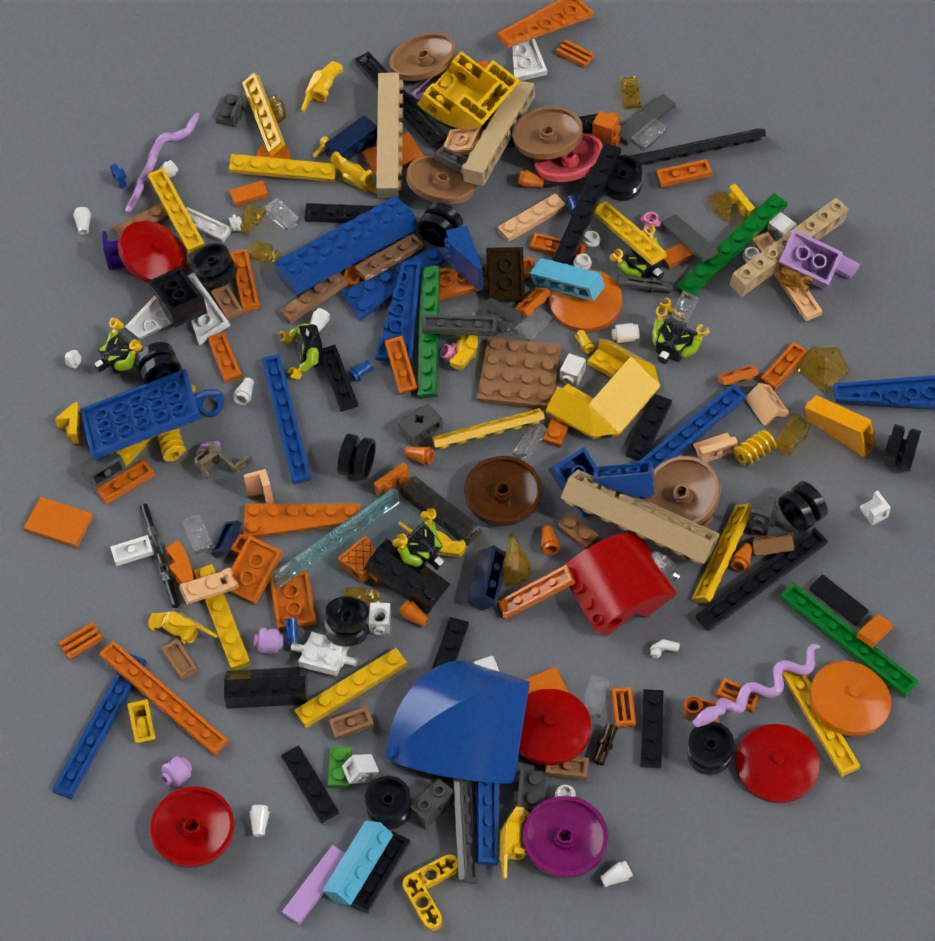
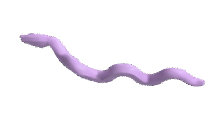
M195 113L190 118L186 128L174 133L166 132L157 137L147 157L148 161L136 182L135 191L125 209L126 213L132 211L140 198L148 179L147 174L153 170L163 145L167 141L176 142L189 136L195 128L199 113Z
M814 643L809 645L806 651L805 665H799L789 660L777 662L772 670L774 686L772 688L765 687L756 682H748L741 687L736 702L720 698L716 706L707 707L701 711L692 723L695 727L707 725L715 721L718 716L725 714L726 710L735 714L744 712L748 696L751 692L766 698L779 696L784 689L782 672L788 670L799 675L810 674L815 667L814 651L820 649V645Z

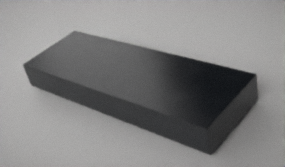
M823 574L809 588L811 592L855 626L869 612V609Z

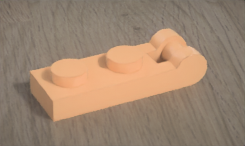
M227 568L221 572L180 584L179 588L186 604H190L235 590L239 585L237 580L233 578L232 569ZM225 579L227 583L222 585L220 580Z

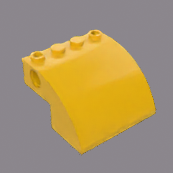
M461 51L435 84L432 83L426 89L417 105L447 125L466 130L477 129L488 120L520 83V80L494 60L484 69Z

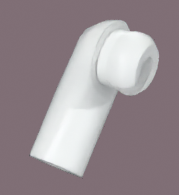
M662 639L651 645L650 655L653 658H659L661 652L665 650L678 652L680 644Z

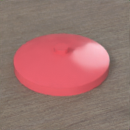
M583 133L582 140L578 146L568 154L553 159H534L536 171L542 178L553 182H569L591 174L603 147L602 142L593 135Z

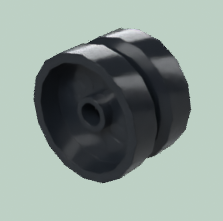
M620 155L606 185L605 192L612 199L628 201L635 198L642 189V166L634 157Z
M433 202L429 204L424 215L419 220L417 230L430 244L445 247L446 231L462 227L463 219L448 204Z
M212 243L201 247L191 259L192 267L205 288L215 289L225 286L237 274L236 264L227 246L221 243Z
M166 342L149 344L142 348L135 356V366L144 384L182 370L172 346Z
M894 424L892 434L889 435L885 449L886 456L883 465L894 467L898 456H900V469L910 472L921 431L912 428L908 432L907 439H903L905 427Z
M348 433L343 440L339 452L338 474L350 476L353 473L355 478L366 480L373 466L376 441L367 437L360 441L358 435Z
M805 481L799 482L791 488V491H787L778 499L779 508L785 519L794 528L802 532L811 528L815 522L820 521L828 513L827 504L821 494Z
M342 596L330 601L325 609L324 631L327 639L339 646H355L363 642L368 635L369 608L366 603L351 596Z
M713 721L707 725L695 727L691 731L687 756L694 769L707 775L719 774L726 770L731 763L734 749V738L730 730L723 724Z
M388 775L375 779L367 787L365 803L367 815L371 821L382 823L388 830L399 828L407 822L411 815L410 806L412 804L410 790L404 781L398 777Z

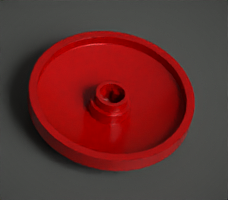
M151 221L131 223L119 237L118 252L123 264L134 276L148 283L149 280L179 267L183 271L186 270L187 253L182 242L172 231L158 223Z
M541 689L528 694L519 753L531 762L551 766L567 763L580 755L586 748L591 736V718L585 705L573 694L559 689Z
M768 724L760 726L744 737L737 750L736 771L741 783L752 795L766 802L789 803L800 799L812 789L819 773V756L814 744L804 733L788 725Z
M199 786L181 788L167 795L154 810L150 822L151 839L159 855L167 862L183 868L205 866L218 859L229 847L235 830L234 816L227 801L219 793Z

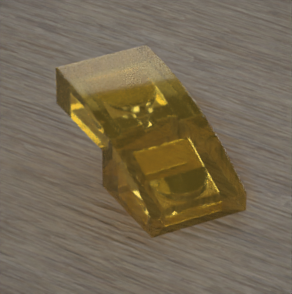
M638 77L620 78L624 109L641 108Z

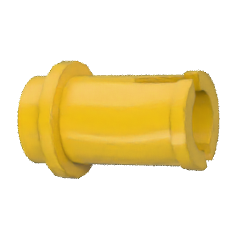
M579 330L574 335L581 346L582 352L589 354L595 349L594 342L590 341L584 330Z

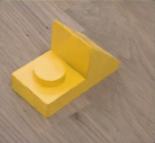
M74 402L55 418L58 429H66V435L70 437L72 444H80L81 412L79 403Z
M148 699L127 703L135 743L155 740L152 712Z

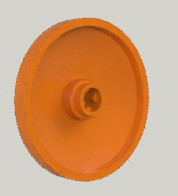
M588 269L600 273L605 287L594 301L550 290L549 307L555 320L563 327L575 332L579 330H584L586 333L596 332L610 326L621 312L622 293L620 287L616 285V281L609 275L601 271Z
M850 661L830 663L818 671L810 686L809 699L814 713L824 725L837 733L847 736L869 735L877 731L889 716L891 696L886 684L879 675L862 664Z

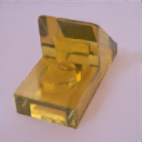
M795 412L775 440L777 447L791 455L800 440H806L811 423Z

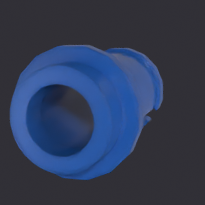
M571 195L567 198L571 216L578 203L576 195Z
M366 360L358 367H353L349 375L353 381H360L364 375L374 370L373 365L369 360Z
M285 618L286 636H284V639H286L287 643L298 642V638H300L298 636V618Z

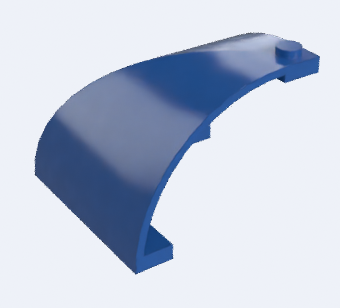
M465 660L451 661L433 668L412 686L402 700L391 726L386 759L412 769L451 778L491 783H514L530 681Z

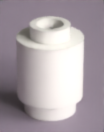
M638 324L615 325V329H612L613 340H616L617 343H624L639 339Z

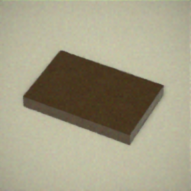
M523 247L486 248L488 300L493 298L499 302H522L525 299Z

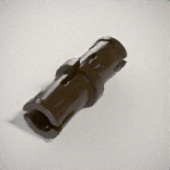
M610 723L605 725L602 737L597 741L598 747L592 758L593 763L599 766L605 764L609 750L613 748L612 742L618 731L617 726Z

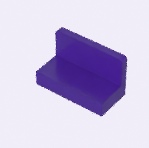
M102 231L103 251L108 269L126 268L119 256L118 241H108L106 231Z

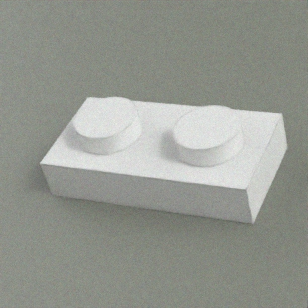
M148 535L110 546L116 566L154 555Z

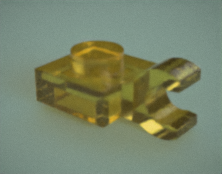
M276 95L271 96L269 102L275 119L279 123L287 118L285 105L281 99H276Z
M726 191L709 195V202L714 213L720 212L723 221L730 220L729 214L731 213L732 204Z
M249 204L242 214L243 222L240 227L243 230L241 233L248 236L252 226L260 224L266 215V209Z
M257 240L248 253L249 258L265 263L267 259L274 263L282 258L279 257L281 251L273 250L271 244Z
M783 267L780 272L779 284L796 290V288H800L802 291L808 292L809 286L805 284L812 285L813 283L811 277L805 276L800 278V274L794 270Z
M346 587L345 596L358 598L365 603L380 602L379 590L371 589L366 592L365 587Z

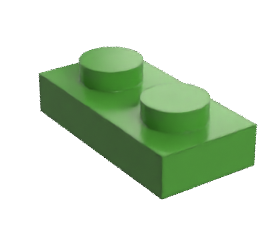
M331 747L329 788H349L350 784L342 765L351 757V747Z

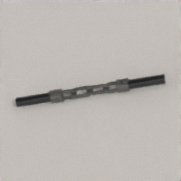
M145 503L140 507L147 526L148 537L150 540H153L152 550L154 556L159 559L160 576L166 587L172 608H178L180 605L172 583L173 578L168 564L164 563L162 557L164 550L161 542L157 540L159 534L154 526L148 504ZM155 546L160 547L161 553H156Z

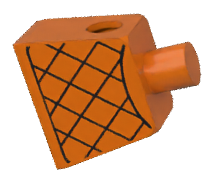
M366 535L338 557L339 568L359 582L365 583L370 578L376 583L381 582V580L364 569L367 561L376 551V548Z

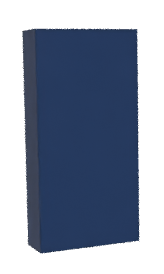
M238 520L225 522L211 551V555L214 558L228 555L242 526L241 522Z

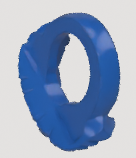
M208 389L200 391L195 395L199 411L204 416L213 417L221 412L223 402L225 401V396L221 391ZM207 397H213L218 403L217 409L213 412H207L203 408V403Z

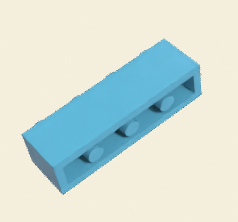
M541 258L530 272L534 286L548 288L552 291L594 301L605 287L600 273Z
M365 821L322 891L335 903L351 905L393 834L380 822Z

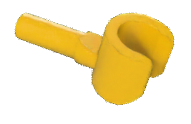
M327 136L320 139L321 146L312 154L313 158L325 149V143L330 140Z
M664 298L665 304L660 302L661 311L665 312V308H667L669 313L680 320L682 317L671 307L670 299Z

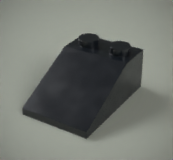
M181 267L148 281L151 290L174 328L208 313L203 295Z

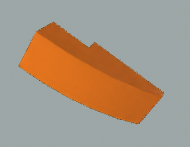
M179 540L166 547L167 557L172 563L169 566L171 575L179 586L180 584L195 580L189 558Z

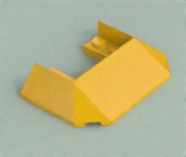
M599 339L598 349L588 359L587 365L610 377V381L595 398L588 396L569 384H566L563 389L557 386L546 408V413L592 439L601 438L603 435L620 436L660 388L654 364L608 339Z

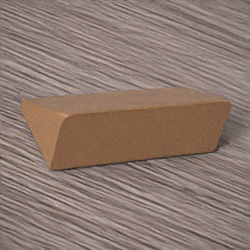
M793 532L754 537L753 547L755 555L760 556L793 551Z

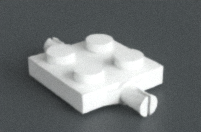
M311 632L308 641L304 645L294 642L291 645V651L302 653L299 659V667L337 676L344 664L356 667L358 663V658L347 656L350 646L336 645L322 634Z

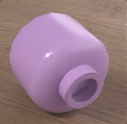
M261 628L258 634H254L253 646H257V650L261 654H277L283 647V634H280L279 630L275 628Z
M173 757L161 767V779L166 785L179 787L190 779L192 766L184 757Z

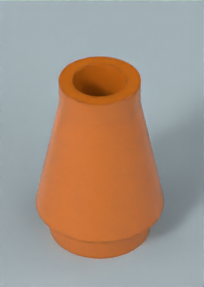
M521 170L518 181L519 185H522V187H543L544 178L528 170Z
M407 446L405 457L423 465H430L434 459V450L430 449V447Z
M544 526L541 529V550L546 555H554L559 551L560 543L553 531V527Z
M744 543L731 558V567L735 571L744 572L749 568L754 550L753 546Z
M407 600L399 610L402 618L421 627H424L429 620V617L422 612L414 601L410 602Z

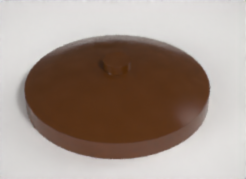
M495 456L481 461L469 472L464 484V496L469 510L478 519L491 525L510 526L520 523L535 512L541 500L542 488L537 472L525 461L512 456Z

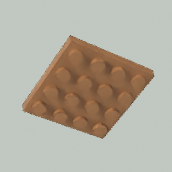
M488 337L477 402L546 410L555 392L561 345Z

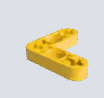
M445 855L407 875L403 880V890L422 924L429 931H437L441 928L442 916L427 889L458 872V859L454 855ZM446 862L454 863L453 868L446 867ZM438 866H440V869H442L443 871L442 875L440 874ZM430 870L435 871L437 876L433 880H428L425 877L426 872ZM411 881L413 884L416 883V890L418 892L416 895L413 888L409 887V882ZM425 898L428 900V905L420 908L416 904L417 900ZM429 911L432 918L436 919V924L434 925L432 922H429V916L427 914V912Z

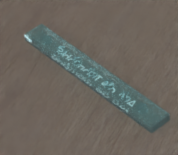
M393 487L272 572L274 585L280 588L400 503L398 490Z

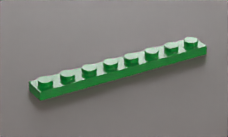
M773 193L716 247L718 254L695 267L677 285V290L687 298H693L767 227L768 223L788 206V202Z
M439 265L421 268L417 391L419 399L438 396L439 334L422 333L423 315H439L440 312Z
M794 582L780 595V599L861 664L873 670L885 683L904 698L918 685L919 681L878 648L875 646L871 648L858 639L855 630Z

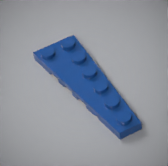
M434 246L406 261L421 262V268L441 266L445 263V257L437 246ZM402 263L383 271L367 281L342 291V297L359 321L376 311L379 305L384 302L387 303L392 299Z
M402 262L391 306L388 310L387 320L385 321L382 337L376 351V361H390L385 340L403 336L409 361L412 362L421 262Z
M935 375L834 383L833 385L835 401L838 404L935 409Z

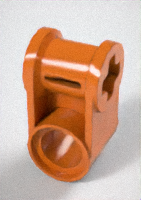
M696 696L688 697L684 702L683 717L688 721H693L701 711L707 707L716 706L717 702L708 701ZM688 707H694L697 710L691 711Z

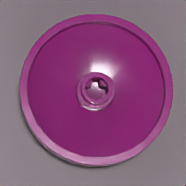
M558 796L543 801L531 811L524 825L523 844L528 858L540 871L553 877L574 878L588 873L599 864L607 848L608 832L602 815L593 805L577 797Z

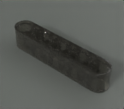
M412 476L399 489L401 495L421 512L427 511L428 508L435 509L436 517L432 520L460 542L464 540L466 546L482 533L477 523L416 476Z

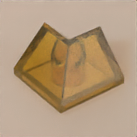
M812 346L796 367L801 374L822 392L850 372L840 349L837 347Z
M514 533L509 535L504 563V586L507 587L528 580V575L531 572V562Z

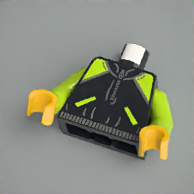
M649 225L650 233L646 227L643 228L642 232L659 245L657 238L653 236L655 227ZM632 248L625 254L620 249H616L614 253L610 254V260L613 262L617 261V266L624 275L650 278L652 276L657 280L662 279L664 276V272L660 270L662 268V260L651 265Z
M658 306L656 309L658 318L655 319L652 330L653 344L656 345V352L659 354L657 357L658 361L662 364H667L669 359L679 362L682 358L695 354L703 341L702 337L709 334V328L707 327L701 333L703 324H699L696 328L697 332L671 320L665 319L663 321V317L667 316L668 310L665 308V313L660 315V306Z
M112 318L109 325L113 330L110 331L105 344L98 350L102 359L94 363L99 373L107 368L114 374L130 370L135 366L136 354L143 348L140 341L133 339L130 343L121 332L118 333V331L124 328V324L118 319Z
M305 323L291 329L290 332H279V336H284L280 342L290 343L293 337L300 364L298 369L294 367L289 368L288 373L292 374L290 378L299 380L302 377V372L305 373L312 367H319L322 342L316 325Z
M428 508L427 511H423L421 518L426 520V523L422 522L408 536L398 534L396 536L397 539H394L392 542L393 546L397 547L395 553L402 558L403 563L420 570L428 563L438 570L445 562L437 555L443 545L437 534L435 522L432 521L436 517L435 509Z

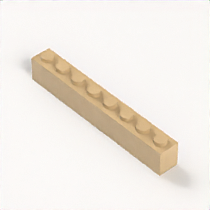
M378 73L376 186L378 198H393L395 196L399 198V191H402V180H399V176H402V165L399 166V162L403 161L402 151H399V147H403V138L400 136V133H403V122H400V118H403V108H400V104H403V94H400V90H403V80H400L399 73Z
M520 81L495 110L494 116L489 119L487 128L482 131L480 140L476 141L473 152L469 153L467 162L462 165L461 173L463 174L464 182L481 186L485 185L512 138L515 123L526 113L535 97L534 83Z

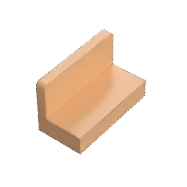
M759 383L746 396L747 403L763 425L767 426L776 416L785 418L790 413L768 384Z
M724 433L694 443L693 448L699 459L709 462L733 454L734 448L738 446V441L735 436L730 438L728 433Z
M266 469L243 475L248 497L263 494L267 504H274Z

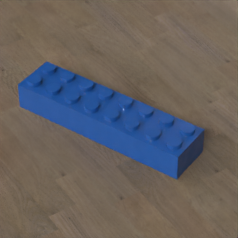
M396 196L390 198L386 202L373 207L364 214L357 216L353 220L342 224V226L329 231L320 238L275 261L274 265L278 277L297 296L326 280L328 277L417 229V222L414 211Z

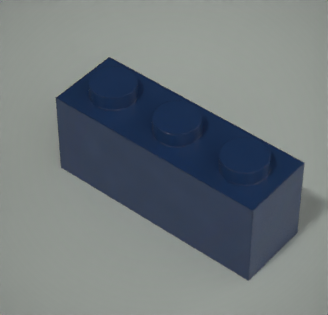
M365 115L325 143L326 155L331 158L334 152H339L343 158L349 161L371 143L377 141V125Z
M494 545L478 551L467 603L481 611L497 605L508 553Z

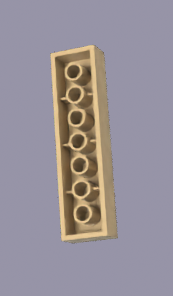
M577 470L568 478L561 495V499L565 500L566 504L570 506L577 505L588 514L594 513L601 516L600 519L605 522L611 523L612 521L618 524L619 528L636 532L638 537L643 539L649 538L654 541V544L660 547L666 546L677 555L684 554L690 557L691 561L698 564H704L708 560L720 536L715 531L649 501L594 483L593 476Z

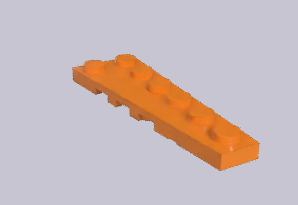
M557 0L497 33L496 38L509 48L579 22H584L593 18L594 12L581 0Z
M532 257L524 258V278L531 277L530 272L535 267ZM481 265L483 290L488 289L487 265ZM440 268V301L479 291L455 269L446 270V268Z
M245 503L243 535L246 537L250 535L260 539L274 534L281 536L287 535L288 532L298 531V533H302L309 529L323 530L344 527V525H359L361 518L359 520V515L361 517V504Z

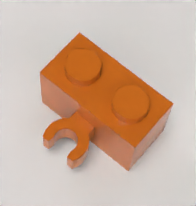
M599 111L593 121L592 135L597 137L602 142V145L606 143L618 146L620 136L618 134L621 125H619L617 114Z

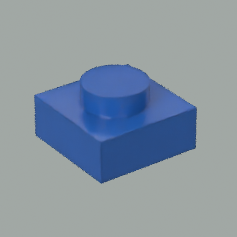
M116 163L111 165L110 169L113 179L120 189L125 187V178H127L123 168L120 169Z

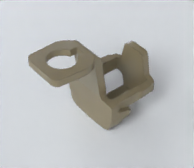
M212 442L195 457L194 462L200 472L209 479L210 474L208 470L217 463L222 462L229 470L236 473L252 462V456L249 454L234 465L221 454V450Z

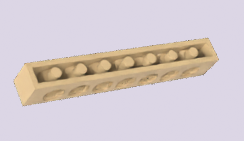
M835 198L794 229L819 241L845 222L849 209L839 199ZM792 230L732 274L729 285L741 297L784 267L779 263V259Z

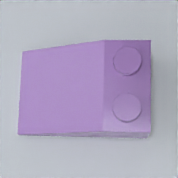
M793 229L779 259V263L807 282L824 289L830 284L843 252Z

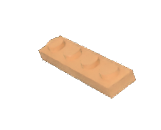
M555 193L498 226V232L507 242H510L565 210L566 204Z

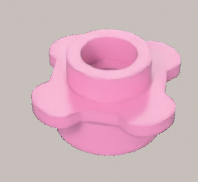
M647 212L641 216V221L647 230H650L649 225L654 227L661 226V221L658 220V215L655 212Z
M451 343V345L445 344L440 350V357L443 358V362L446 364L450 358L453 359L457 354L455 343Z

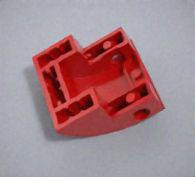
M636 532L621 533L604 539L585 549L565 564L569 567L575 584L569 586L596 633L599 632L608 636L636 613L648 617L677 595V592L644 539L638 537Z

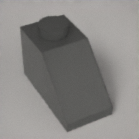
M120 454L106 455L95 460L91 457L79 464L84 478L94 489L127 470Z

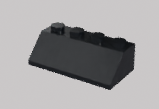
M386 538L367 561L364 569L410 602L414 601L422 611L429 614L448 589L450 583L427 566L420 570L403 563L402 558L395 553L397 547L393 546L392 541Z
M287 667L226 671L224 678V701L226 708L303 705L308 702L307 669Z

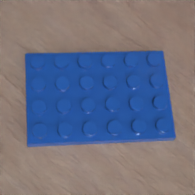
M186 369L80 409L90 452L94 460L201 419Z

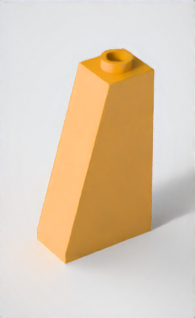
M815 395L807 402L805 406L807 420L861 457L865 458L876 446L872 420L818 395Z

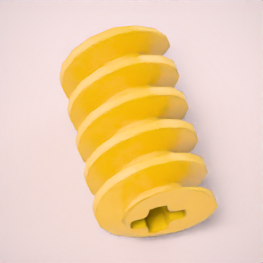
M179 428L157 436L165 461H175L185 453L186 448L184 447Z
M760 430L757 434L736 446L733 452L741 466H746V463L751 466L753 465V460L759 461V456L765 457V452L769 454L771 449L775 450L777 448V444L767 430Z

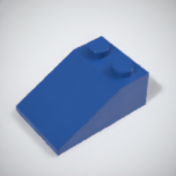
M464 226L447 230L446 238L444 239L446 260H450L452 268L479 291L483 290L482 266L468 227Z
M583 447L548 470L559 488L563 491L568 478L574 472L580 470L594 476L595 467L597 466L586 448ZM575 506L582 516L587 514L582 510L583 508Z
M653 461L595 467L593 482L641 499L650 498L655 494Z

